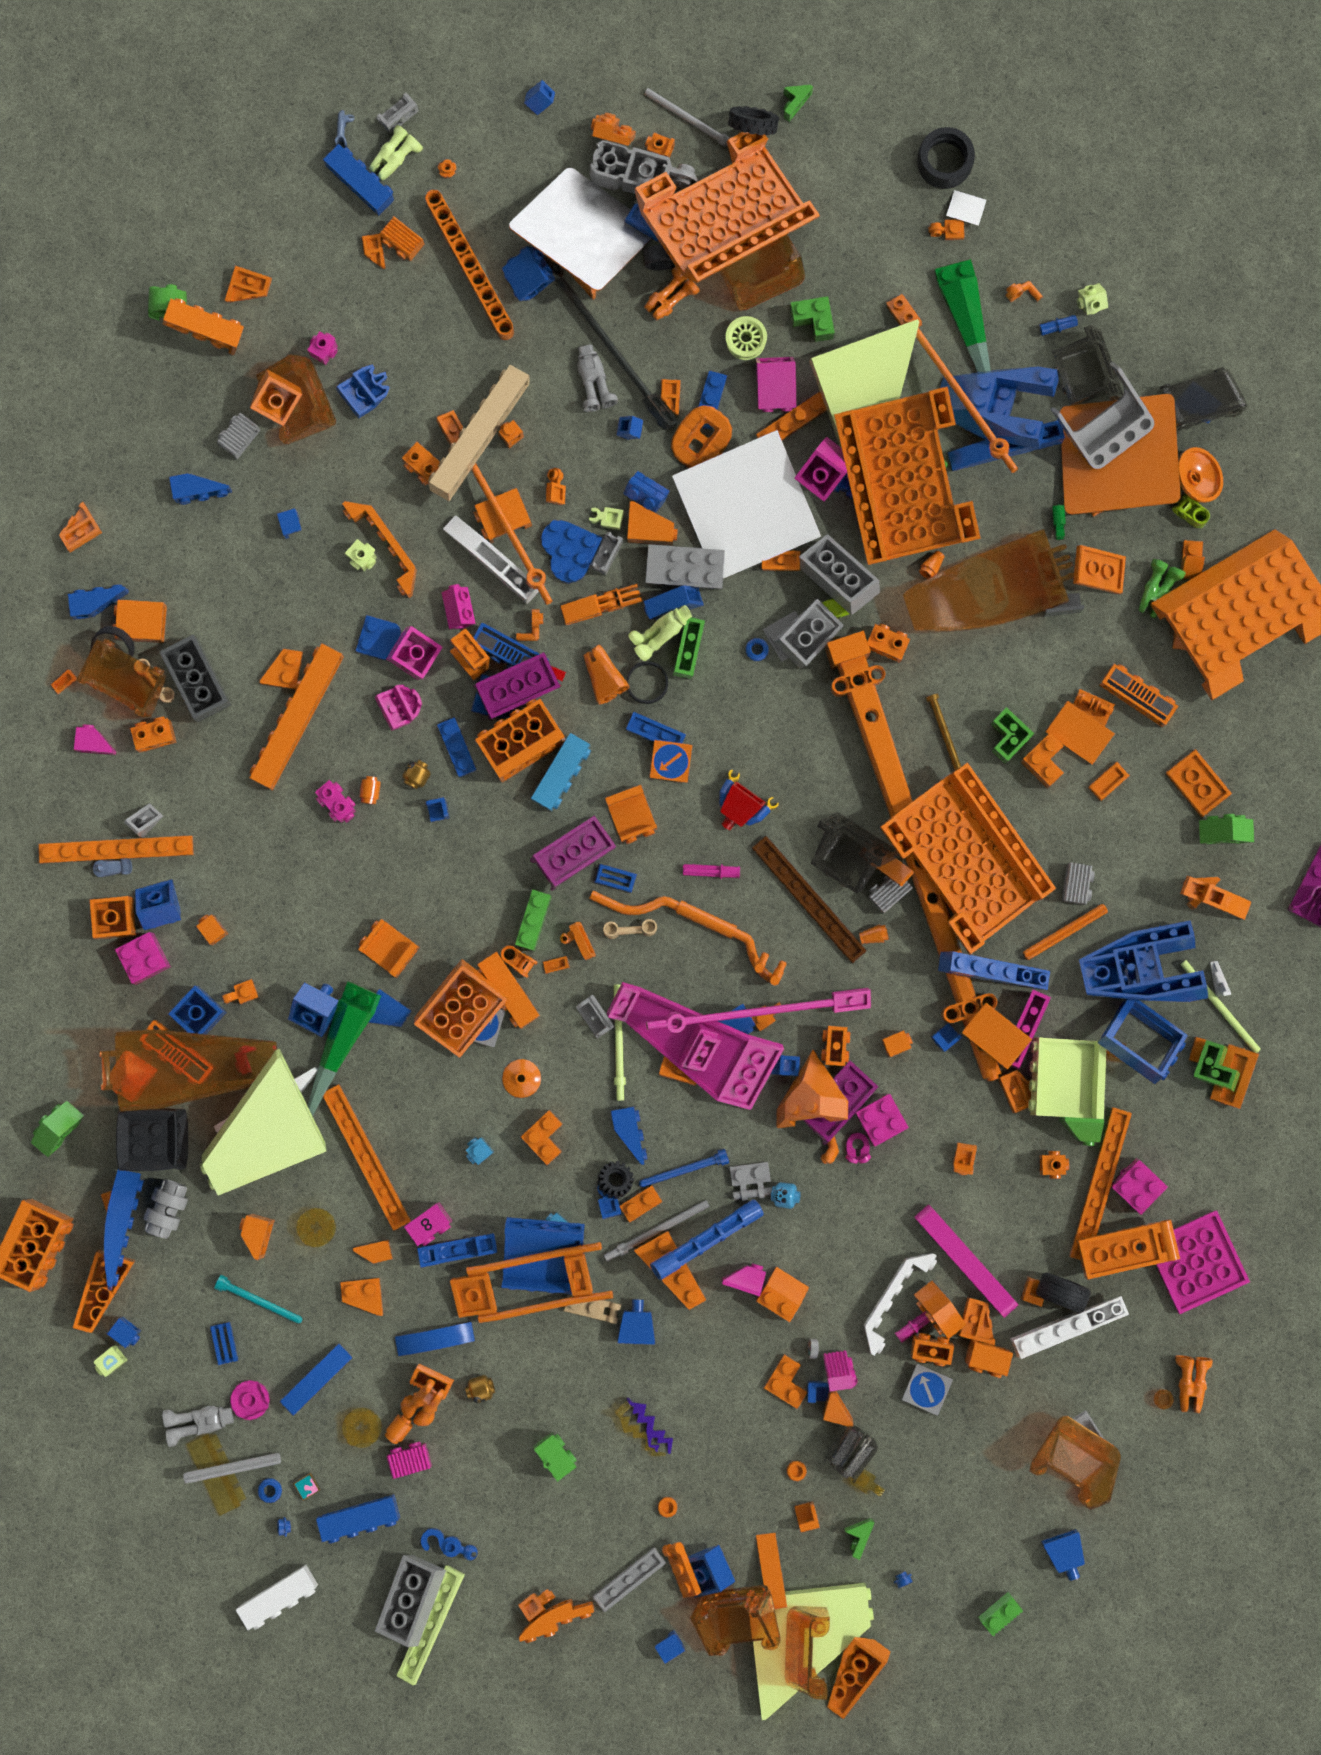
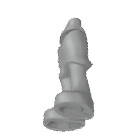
M593 345L579 347L577 367L587 395V400L583 402L584 411L593 412L600 410V404L593 385L594 382H597L602 408L614 406L618 403V398L615 394L608 391L603 365L597 352L594 351Z
M206 1406L201 1410H194L188 1413H174L171 1410H163L162 1413L166 1428L185 1422L195 1421L196 1423L195 1425L167 1429L166 1439L169 1447L176 1446L179 1439L194 1434L198 1436L222 1429V1427H226V1424L234 1423L231 1407L223 1409V1407Z

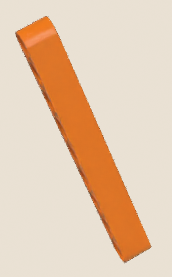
M430 190L425 197L429 211L497 335L502 340L511 339L514 335V328L508 314L442 194L438 190ZM434 198L439 199L435 204L430 203ZM443 214L448 215L444 220L439 219ZM451 230H455L457 232L453 236L448 235V232ZM460 246L466 248L463 252L457 251V248ZM469 262L474 263L472 268H467L465 265ZM478 278L483 279L481 284H475L474 281ZM487 294L492 295L490 300H484L483 297ZM496 310L501 312L499 316L491 315ZM505 326L510 328L506 333L500 331Z

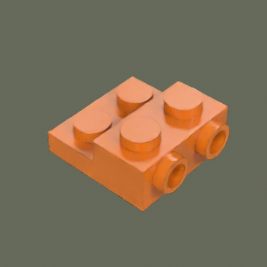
M605 113L601 116L596 115L595 119L593 118L591 124L592 136L627 146L635 139L636 131L626 125L619 127L620 119L615 118L616 115Z

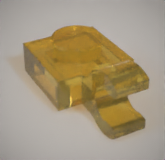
M860 1465L849 1481L850 1484L865 1494L870 1489L881 1497L885 1491L883 1487L874 1482L876 1476Z

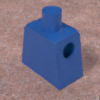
M632 1299V1310H624L618 1343L655 1345L651 1311H643V1299Z
M1076 1529L1041 1541L1058 1573L1066 1571L1069 1581L1080 1577L1077 1567L1084 1565L1085 1562L1080 1534Z

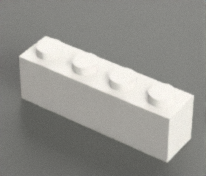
M304 1565L241 1604L236 1611L247 1630L251 1628L256 1630L265 1624L264 1620L271 1617V1619L279 1616L282 1613L281 1610L286 1606L288 1609L299 1603L298 1599L302 1596L307 1598L316 1592L314 1589L318 1584L307 1565Z

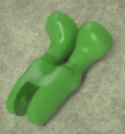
M1153 559L1151 562L1152 577L1144 586L1145 590L1140 602L1139 612L1144 613L1150 600L1156 601L1171 592L1172 585L1176 581L1182 580L1186 573L1176 567H1169L1162 586L1159 587V582L1167 570L1168 564L1161 560ZM1152 608L1150 616L1156 618L1157 614Z

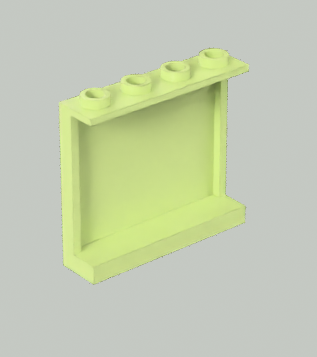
M1034 1038L1031 1042L1033 1061L1030 1062V1072H1032V1080L1029 1082L1031 1099L1028 1103V1109L1031 1111L1030 1115L1104 1119L1106 1049L1099 1045L1098 1041Z

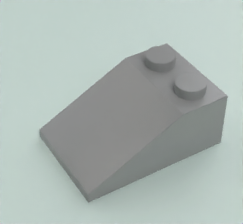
M816 599L776 638L774 643L801 669L812 661L844 625Z

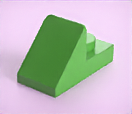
M812 85L784 88L783 95L790 100L783 108V118L789 122L812 95Z
M868 1518L844 1528L846 1533L858 1537L857 1540L853 1539L850 1546L852 1557L860 1560L875 1523L873 1519Z

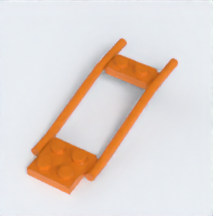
M601 1243L560 1248L495 1263L467 1267L466 1272L468 1276L452 1278L450 1280L459 1318L478 1315L479 1323L573 1304L612 1299V1291L592 1292L593 1288L584 1254L585 1252L601 1250ZM560 1256L565 1257L564 1262L573 1297L497 1313L489 1273L487 1272Z

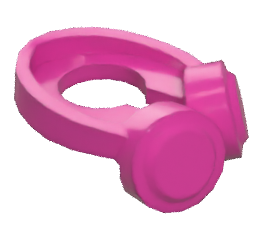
M854 1133L849 1137L846 1144L847 1155L845 1157L849 1162L855 1164L859 1162L862 1164L871 1159L869 1154L870 1145L865 1135ZM855 1139H861L864 1144L860 1150L859 1157L856 1156V1150L852 1146Z

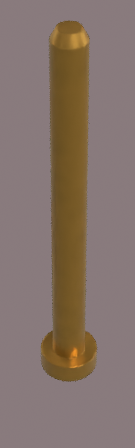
M938 693L926 697L927 703L930 702L954 770H957L961 767L937 700L940 697Z

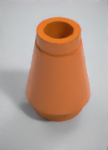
M935 551L920 565V574L927 579L936 577L945 558L944 554L940 551Z
M879 924L859 933L862 944L885 943V940H889L886 925Z

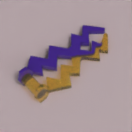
M627 1398L614 1411L621 1420L624 1433L633 1431V1438L646 1439L645 1451L652 1450L651 1456L666 1455L664 1452L657 1451L660 1445L651 1444L652 1438H657V1443H668V1454H671L673 1438H664L665 1430H653L655 1416H644L646 1404L636 1403ZM632 1406L634 1407L632 1414L638 1413L637 1423H647L645 1432H639L640 1425H628L630 1416H622Z

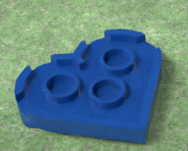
M553 520L543 530L541 537L543 548L552 557L551 570L554 576L561 582L568 584L583 579L603 539L594 533L562 520Z

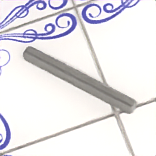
M279 1453L186 1472L183 1474L184 1483L188 1484L280 1464L281 1457Z

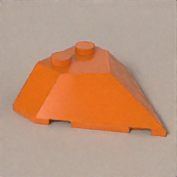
M814 1050L811 1051L799 1071V1076H796L777 1108V1128L795 1126V1121L821 1117L830 1122L848 1120V1100L838 1088L839 1086Z

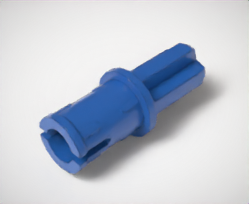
M1076 315L1061 319L1055 318L1054 321L1039 324L1041 335L1044 336L1057 331L1061 333V330L1077 326L1078 320Z

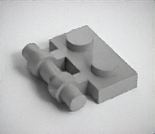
M768 1162L730 1167L732 1186L740 1185L741 1190L733 1192L734 1200L742 1199V1201H745L752 1197H759L760 1199L771 1195L772 1187L764 1188L763 1182L771 1181ZM757 1183L758 1189L746 1190L747 1184Z

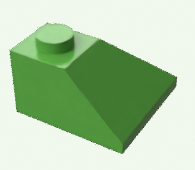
M1059 1117V1121L1077 1141H1083V1145L1094 1146V1142H1100L1104 1119Z

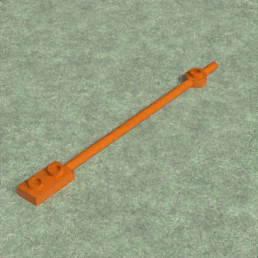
M903 294L886 303L887 308L899 325L918 319V327L922 326L921 319ZM918 328L917 340L990 441L991 456L996 459H1002L1011 473L1016 472L1018 467L1008 455V442L1003 438H996Z
M454 410L438 416L437 423L451 446L454 442L458 441L463 426ZM475 463L471 471L528 571L526 578L528 586L532 589H538L546 605L552 603L553 600L544 586L546 580L545 573L541 569L534 568ZM536 578L539 582H534L533 579Z

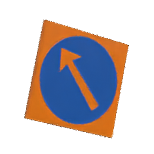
M654 740L650 778L688 783L692 745Z

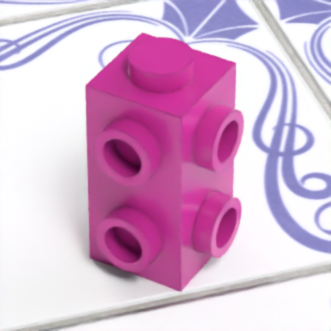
M459 584L449 586L448 590L441 592L449 629H464L476 624L468 587H460Z
M329 780L315 792L318 795L316 800L322 807L326 805L329 808L330 812L328 814L335 822L339 820L341 823L344 821L347 823L355 816L353 813L356 810L353 807L356 804L349 796L345 798L342 795L343 789L337 782L333 784Z

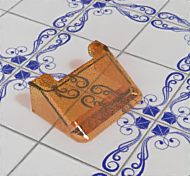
M1062 1416L1057 1420L1035 1455L1029 1471L1040 1476L1045 1474L1049 1467L1081 1488L1078 1494L1079 1501L1085 1507L1092 1510L1111 1501L1121 1455L1119 1450L1111 1443L1072 1418Z

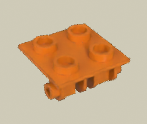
M1079 689L1073 705L1104 726L1112 714L1115 705Z

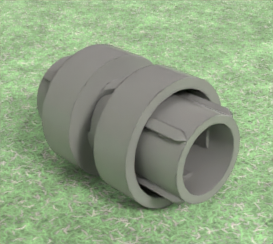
M165 1179L162 1181L160 1188L155 1187L151 1197L152 1200L156 1201L154 1208L147 1207L143 1218L147 1221L144 1228L147 1233L167 1239L170 1236L171 1230H177L181 1220L176 1216L178 1209L185 1210L188 1198L185 1197L187 1191L185 1185Z

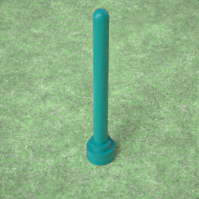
M220 1275L214 1289L220 1292L222 1290L232 1292L299 1324L302 1322L301 1316L231 1284L228 1277Z

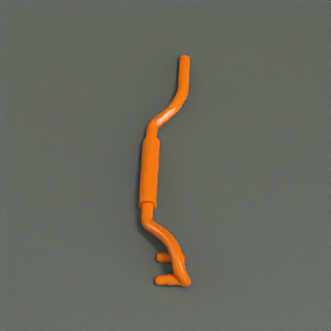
M594 890L591 893L590 900L626 915H641L662 906H667L675 910L678 915L730 939L734 937L744 942L753 968L767 982L776 986L783 976V971L787 965L786 962L779 961L777 968H775L772 974L765 968L769 954L763 952L759 958L754 940L749 934L737 929L736 925L698 909L681 900L679 902L670 897L662 896L646 904L630 906L617 902Z

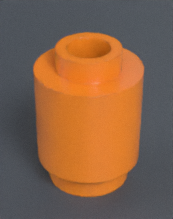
M366 776V779H362L359 797L361 798V803L376 805V800H379L381 784L380 781H377V777Z
M398 1414L386 1429L385 1437L394 1444L402 1442L413 1427L412 1419Z

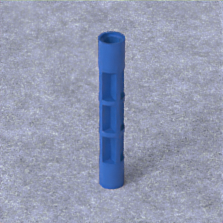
M752 1199L735 1210L731 1215L718 1223H714L696 1237L689 1239L685 1244L652 1262L650 1266L654 1275L659 1280L666 1278L690 1260L702 1255L703 1252L717 1243L724 1241L731 1234L756 1221L764 1215L761 1206L756 1200Z

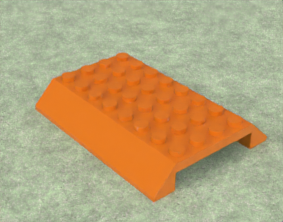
M741 132L728 139L727 144L732 164L675 194L676 186L667 172L634 189L641 215L683 277L698 283L820 216L810 200L805 203L801 201L765 148L768 141L765 134L758 135Z
M948 387L834 414L868 565L981 539L973 501L956 505L953 503L938 435V429L956 425Z
M1276 529L1150 604L1160 620L1163 618L1167 619L1206 680L1201 685L1211 701L1244 681L1240 660L1294 628L1304 644L1321 635V584L1293 541Z
M968 763L943 778L889 818L880 827L902 859L910 853L913 855L952 910L954 915L948 921V925L969 955L984 945L985 940L1036 901L1042 900L1056 889Z

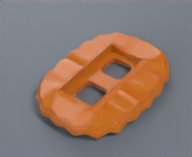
M702 405L694 408L680 423L672 437L671 449L675 458L683 465L691 468L723 454L732 438V426L729 419L711 406ZM705 423L714 428V432L709 438L700 432ZM693 439H697L703 444L699 453L689 448V444Z

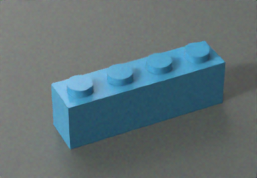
M570 733L531 797L532 801L551 812L554 808L557 810L562 802V799H560L563 792L567 793L572 785L570 780L573 775L577 777L582 768L579 766L583 759L587 760L591 753L589 749L590 744Z

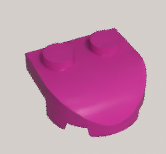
M396 685L393 689L374 697L391 731L410 724L418 716L422 706V701L417 691L404 687V685Z

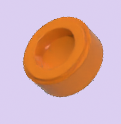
M801 1461L789 1463L787 1474L791 1480L800 1481L806 1476L807 1470Z
M664 1497L658 1503V1511L663 1517H672L677 1512V1503L671 1497Z

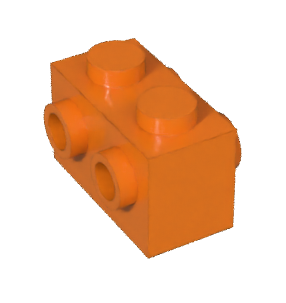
M418 442L402 457L404 468L410 473L414 471L418 475L417 479L423 485H429V477L433 472L436 473L440 461Z
M875 624L868 640L870 651L900 663L910 641L907 638L908 635L900 631L895 633L884 624Z
M158 717L153 719L154 722H140L135 724V727L130 728L136 751L141 753L177 743L171 720L165 719V717Z
M827 1026V1030H823L822 1041H825L826 1045L825 1049L821 1051V1061H824V1065L845 1066V1062L848 1063L849 1051H846V1043H850V1032H847L848 1027Z
M919 1333V1335H913L910 1354L916 1362L926 1363V1361L934 1362L938 1366L951 1365L954 1344L947 1337L938 1336V1339L930 1338L929 1334Z

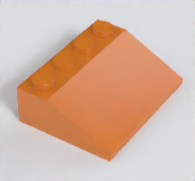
M461 959L416 1014L414 1025L460 1058L508 998L480 972Z

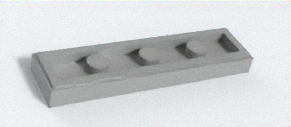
M653 1547L592 1597L605 1613L665 1565L666 1561L657 1549Z

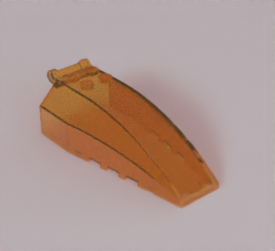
M161 1029L115 1031V1050L99 1051V1057H101L103 1084H101V1090H117L119 1111L160 1109L249 1088L277 1050V1042ZM115 1056L117 1083L111 1084L109 1057Z

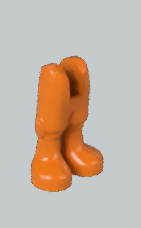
M1176 1355V1364L1182 1369V1378L1178 1385L1180 1388V1409L1182 1412H1187L1189 1397H1194V1413H1200L1207 1389L1205 1377L1207 1370L1212 1367L1213 1359L1195 1357L1196 1378L1193 1382L1194 1358Z
M432 1381L425 1384L413 1395L406 1396L401 1402V1410L406 1418H411L417 1409L422 1407L413 1419L414 1424L418 1426H428L433 1422L435 1418L434 1412L437 1411L438 1405L444 1397L445 1391L443 1389H440L438 1392L432 1388L434 1386Z

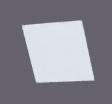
M954 190L946 216L979 226L986 200Z

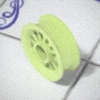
M749 316L735 319L730 323L726 331L728 350L733 356L742 360H750L759 356L767 341V332L764 325L758 319ZM744 335H748L751 338V340L749 342L742 341L741 337Z

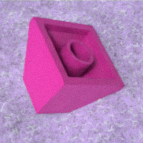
M752 1263L751 1266L746 1265L723 1277L721 1282L723 1285L760 1296L766 1271L762 1270L763 1266Z

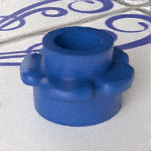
M283 1517V1519L277 1521L278 1535L287 1537V1533L291 1532L290 1520L286 1521V1518Z
M906 1572L895 1576L897 1580L894 1581V1584H897L898 1589L913 1582L910 1577L912 1575H907Z

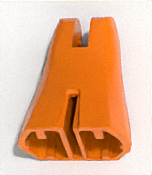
M597 645L592 649V652L589 651L583 655L597 704L607 703L616 698L617 694H621L629 689V684L614 666L601 645Z

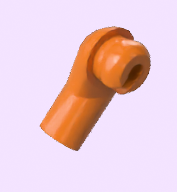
M835 1136L827 1143L828 1150L826 1153L821 1155V1161L824 1164L834 1162L839 1153Z

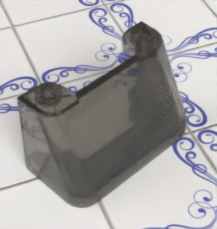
M1221 367L1214 370L1212 374L1172 386L1171 384H1165L1160 387L1156 395L1170 394L1174 397L1177 434L1181 430L1190 429L1191 426L1224 416L1227 418L1232 415L1233 418L1242 415L1247 409L1246 400L1229 369Z

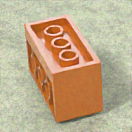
M541 699L529 701L526 704L527 707L523 710L517 709L513 711L507 720L501 719L493 725L494 728L487 731L485 729L477 734L478 738L475 740L502 783L562 746L566 740ZM533 725L538 726L537 730H531ZM517 735L522 736L521 740H515ZM501 745L506 746L504 751H499Z
M34 1199L22 1200L0 1245V1278L28 1292L39 1290L40 1287L43 1288L48 1280L46 1275L49 1269L52 1270L56 1264L57 1259L54 1258L57 1252H61L65 1245L63 1239L66 1234L71 1232L74 1226L72 1223L74 1218Z

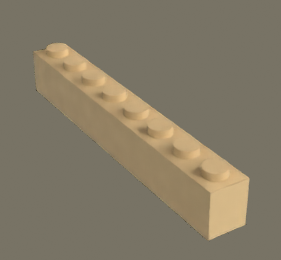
M509 365L507 370L504 369L501 372L498 383L492 385L487 399L484 398L481 401L478 412L473 413L467 428L461 430L458 441L451 445L447 457L441 459L438 470L429 477L430 491L447 501H450L530 384L529 375L512 365Z

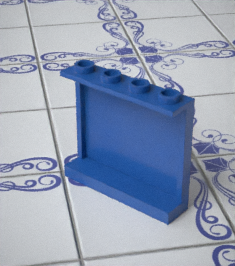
M507 1217L504 1233V1260L583 1245L585 1224ZM564 1256L503 1269L502 1288L572 1295Z

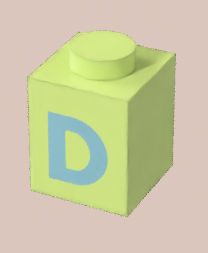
M114 1345L94 1361L95 1369L101 1376L107 1377L124 1364L127 1359L119 1348Z

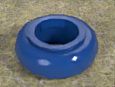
M753 638L747 643L745 652L751 660L761 661L768 655L769 647L763 639ZM756 644L761 645L763 648L762 653L759 655L752 653L751 648Z
M272 1478L263 1480L258 1487V1495L266 1503L277 1501L282 1494L281 1484ZM267 1485H272L275 1488L273 1496L265 1494L264 1488Z

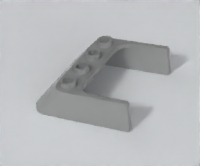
M1111 362L1109 365L1122 383L1124 394L1118 401L1080 430L1072 431L1062 414L1054 407L1050 409L1073 445L1095 469H1100L1149 433L1154 427L1153 417L1122 369L1114 362Z

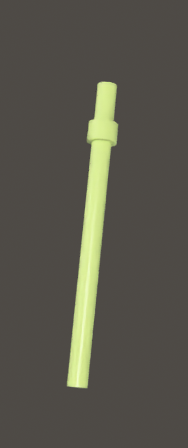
M1187 960L1180 964L1187 973L1198 972V970L1195 971ZM1207 985L1208 999L1254 1053L1261 1050L1260 1047Z
M614 985V997L620 985ZM614 1019L616 1059L614 1085H616L617 1101H623L626 1077H624L622 1021Z

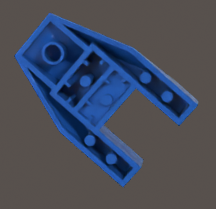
M1025 367L953 376L996 438H1003L1009 444L1040 449L1045 432L1043 422L1012 417L1010 414L1017 391L1054 397L1059 381L1057 369ZM943 377L940 388L948 387L956 425L988 440Z
M1191 920L1131 932L1079 959L1086 994L1148 1001L1191 1002L1207 999L1208 989L1203 971L1164 978L1159 955L1196 948Z

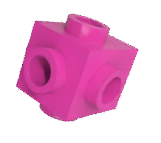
M319 331L317 336L314 335L310 340V346L307 350L311 357L326 365L330 358L333 359L337 354L338 346L331 334L327 332L323 334Z

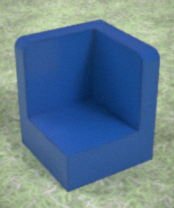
M541 80L526 93L524 103L536 115H539L553 103L555 92Z
M295 508L277 514L283 536L286 539L289 538V534L302 530L299 522L300 518Z
M444 797L425 801L431 822L450 818L447 802Z
M948 1023L931 1038L941 1051L945 1052L959 1041L962 1036L958 1035Z
M808 1380V1403L826 1401L829 1393L828 1381Z
M673 1630L666 1639L655 1645V1649L663 1662L667 1663L684 1652L685 1646L675 1630Z

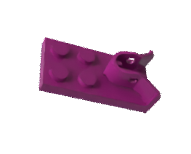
M543 652L474 684L473 687L477 689L489 715L488 719L491 720L560 688V685Z
M594 815L534 854L530 861L537 864L551 884L550 890L554 891L557 886L614 850L616 845Z
M1321 844L1287 909L1321 927Z
M849 1061L833 1078L842 1094L848 1100V1120L878 1088L852 1061ZM821 1117L802 1121L823 1139L822 1143L826 1145L848 1120L830 1122Z

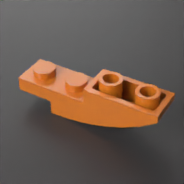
M1191 876L1186 877L1180 892L1182 895L1245 920L1251 905V901Z
M572 1599L548 1608L523 1629L519 1635V1641L529 1643L537 1640L536 1637L542 1635L545 1638L551 1637L559 1629L558 1622L567 1624L576 1617H580V1619L590 1617L595 1609L593 1601L573 1606Z

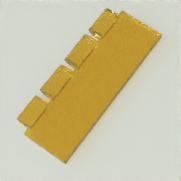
M207 1434L187 1444L198 1470L230 1463L224 1450L219 1453L216 1451L222 1447L217 1434L212 1437ZM235 1473L203 1480L219 1516L241 1506L240 1502L246 1499L241 1486L233 1488V1485L239 1483Z

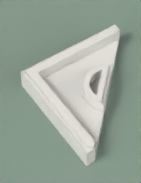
M1218 961L1211 962L1210 967L1215 995L1217 997L1231 995Z

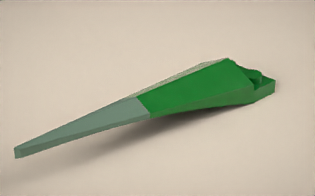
M972 260L935 269L934 272L940 292L957 325L977 372L991 371L977 276L975 275Z
M347 981L342 997L338 999L337 1008L307 1105L312 1116L344 1059L375 1014L381 995L353 982Z

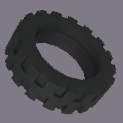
M748 106L732 107L728 119V125L731 128L741 130L744 133L749 132V134L774 135L777 133L779 122L777 114H773V112L766 111L765 109L750 108Z

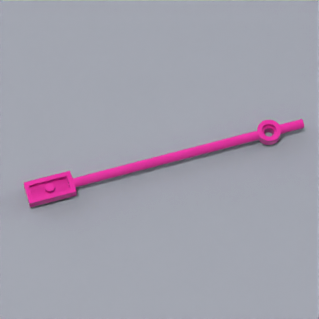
M869 988L837 991L832 992V999L683 1017L679 1012H671L665 1020L646 1022V1028L649 1030L667 1027L671 1032L678 1033L685 1028V1025L824 1007H832L834 1013L871 1008V990Z

